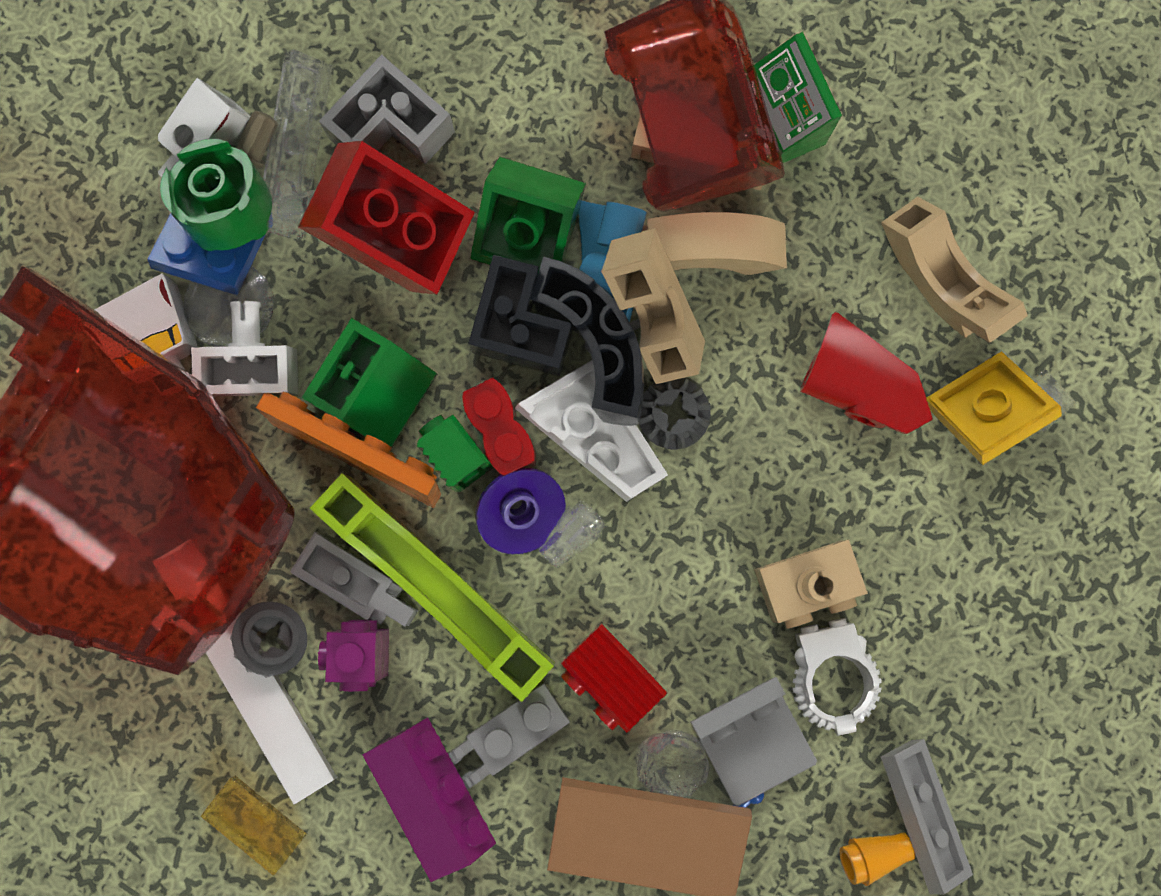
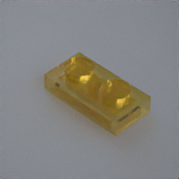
M233 776L228 780L201 815L205 821L273 876L281 869L307 835L305 831L237 776Z

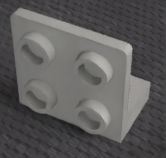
M777 677L767 680L690 721L735 806L753 799L817 763L816 757L782 697L785 695V692Z

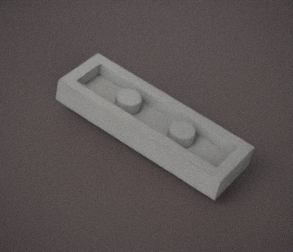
M924 739L911 740L882 755L881 759L929 894L944 895L973 876L926 742Z

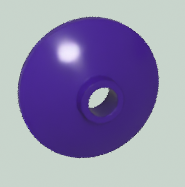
M521 468L507 475H500L485 488L478 500L475 512L477 529L483 540L499 552L523 554L536 550L546 544L557 533L563 522L566 510L564 493L554 478L538 469ZM522 500L519 508L510 509L514 503Z

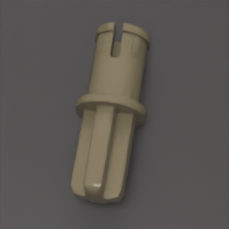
M254 111L237 146H233L242 149L256 169L263 168L265 164L262 157L274 135L277 122L266 113Z

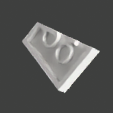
M593 360L516 405L515 409L626 502L668 476L636 425L622 426L604 423L591 408L595 391Z

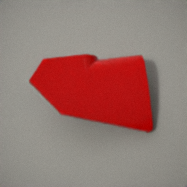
M834 312L831 315L819 351L814 356L807 370L800 392L844 409V414L853 420L874 428L888 427L905 435L932 421L931 411L918 373L842 315Z

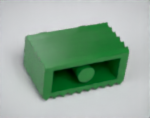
M439 415L419 430L422 437L418 440L417 447L429 459L428 462L434 466V470L440 474V478L446 482V486L453 491L462 492L494 468L454 415L449 416L447 419Z

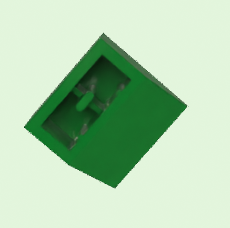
M351 318L301 398L325 413L345 422L350 428L363 436H373L393 447L438 374L390 340Z

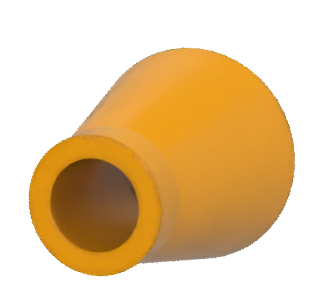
M902 832L895 835L849 839L848 845L840 847V859L845 874L853 885L863 883L865 886H869L904 863L914 860L915 852L909 836Z

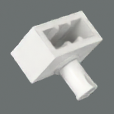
M230 302L232 343L227 344L228 347H191L192 395L206 397L258 396L264 393L281 395L283 391L291 395H298L297 349L287 345L265 346L264 343H260V302Z

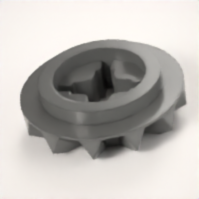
M687 378L659 384L654 383L643 394L639 424L643 433L654 444L671 450L687 448L699 441L705 434L710 424L711 404L708 402L703 389ZM679 394L682 395L680 401L682 402L681 410L688 413L687 416L694 417V420L689 418L686 420L678 419L670 432L667 431L669 425L667 423L668 415L663 413L661 409L655 408V406H671L674 400H677Z
M261 602L252 605L238 617L233 627L230 640L232 641L234 658L240 661L247 672L263 675L265 678L287 673L299 663L307 647V631L303 620L292 608L282 603ZM276 624H279L280 627L276 631L278 634L275 640L280 644L281 648L270 647L259 655L258 651L260 650L259 646L262 640L256 635L257 632L267 633Z

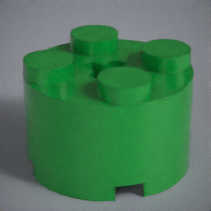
M221 139L200 140L189 144L176 154L179 160L171 170L166 167L160 181L162 201L191 239L203 250L234 249L245 245L251 240H258L267 233L269 229L268 220L272 210L271 192L248 155L242 149L233 147L228 141Z

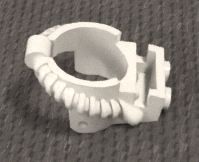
M846 618L829 621L830 627L818 629L817 624L801 627V633L795 634L797 646H800L795 652V659L800 667L794 673L796 674V678L793 679L795 688H792L793 693L796 694L794 700L799 704L797 706L798 709L803 711L802 715L805 718H809V722L812 724L815 722L817 727L821 728L823 726L825 730L832 728L837 736L856 732V724L864 722V718L871 715L870 711L872 709L875 710L876 701L879 702L880 699L878 693L882 689L879 688V683H882L878 676L880 671L875 667L877 664L871 660L872 656L865 653L866 639L863 636L857 635L854 623H847ZM833 656H840L852 661L859 669L864 684L862 698L858 705L850 711L851 714L837 717L828 715L818 709L814 704L815 698L812 687L815 670L826 659Z

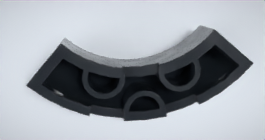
M543 257L530 300L542 316L571 323L572 330L588 344L595 370V391L591 408L604 423L622 426L638 425L643 405L644 370L640 347L629 320L623 310L620 311L615 299L600 287L592 277L566 263Z

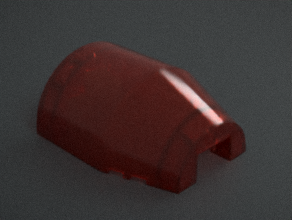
M22 266L0 300V312L25 328L9 356L21 363L22 366L0 400V614L28 633L39 636L46 634L72 641L74 642L73 645L84 649L94 647L119 654V659L179 675L190 668L213 646L258 589L289 535L294 521L295 509L200 380L36 270Z

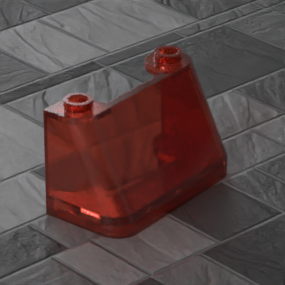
M670 0L604 31L609 47L605 50L607 64L614 75H621L626 81L632 83L655 165L647 170V179L643 180V190L648 202L655 209L665 212L766 185L784 178L783 161L745 33L734 7L727 0Z

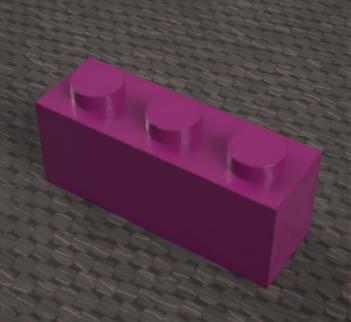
M428 717L391 736L362 754L430 882L470 866L496 844L487 823L481 816L464 781L457 772Z

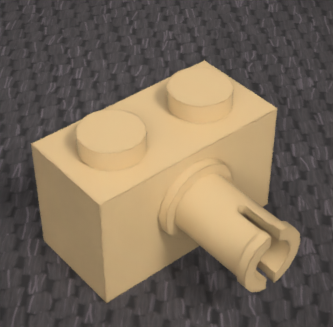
M841 540L754 569L771 621L778 624L784 622L787 629L813 621L811 612L826 607L829 608L830 614L856 607L855 598L868 594L849 540Z

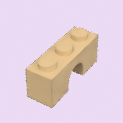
M653 228L611 240L601 272L620 311L635 307L641 327L639 347L655 384L698 375L705 340L656 229Z

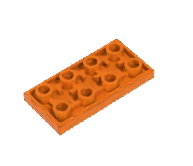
M283 391L279 398L270 393L263 394L256 408L273 426L432 508L435 507L441 492L436 482L437 476L433 474L434 469L411 456L408 457L406 463L396 458L395 454L390 452L392 447L370 435H366L364 441L356 438V435L349 431L350 426L330 414L324 413L322 419L315 417V414L307 409L308 404Z

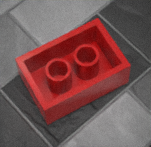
M353 141L337 144L298 228L411 292L437 295L475 212L365 142Z

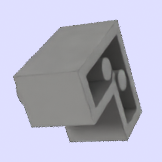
M382 54L319 120L328 138L336 146L338 143L363 141L374 149L379 150L393 136L424 164L455 133L450 114Z

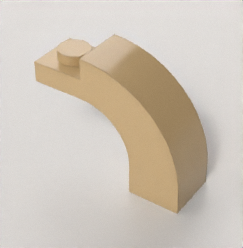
M916 197L881 222L890 246L902 268L934 311L965 338L975 333L991 343L1028 316L1024 302L990 283L970 264L954 238L944 210L920 197Z
M729 212L685 213L647 219V225L643 226L642 232L653 228L656 229L673 270L718 268L745 275H753L787 268L785 223L768 217Z

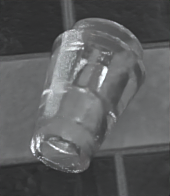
M580 500L574 507L572 505L567 507L539 551L553 566L560 568L564 563L602 538L600 532L607 524L592 507L583 500Z

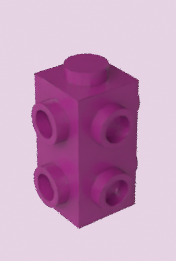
M349 620L341 622V629L327 632L326 641L320 642L318 650L319 670H326L325 682H339V691L348 692L368 691L369 687H375L377 681L388 676L389 629H377V620Z

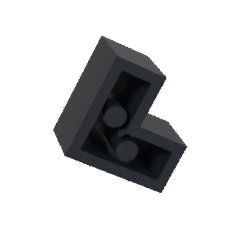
M493 255L468 342L472 353L560 377L572 335L571 323L531 313L533 303L530 299L539 272L538 266Z

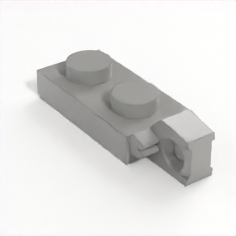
M314 532L290 571L293 575L366 620H377V623L382 624L386 616L406 627L411 624L419 611L398 598L403 589L394 583L390 577Z

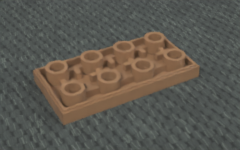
M562 777L547 870L697 896H736L752 821V812L750 808Z

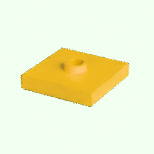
M1002 351L926 397L930 411L982 465L1062 416L1061 406Z

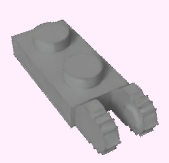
M544 682L532 690L522 702L516 701L466 736L467 740L449 751L448 755L455 765L462 760L463 756L475 749L484 764L461 776L468 790L489 774L493 776L568 725L570 720Z

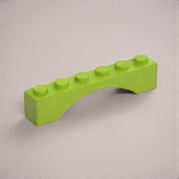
M341 473L310 507L343 540L376 565L427 610L519 701L522 702L554 667L555 662L352 477Z

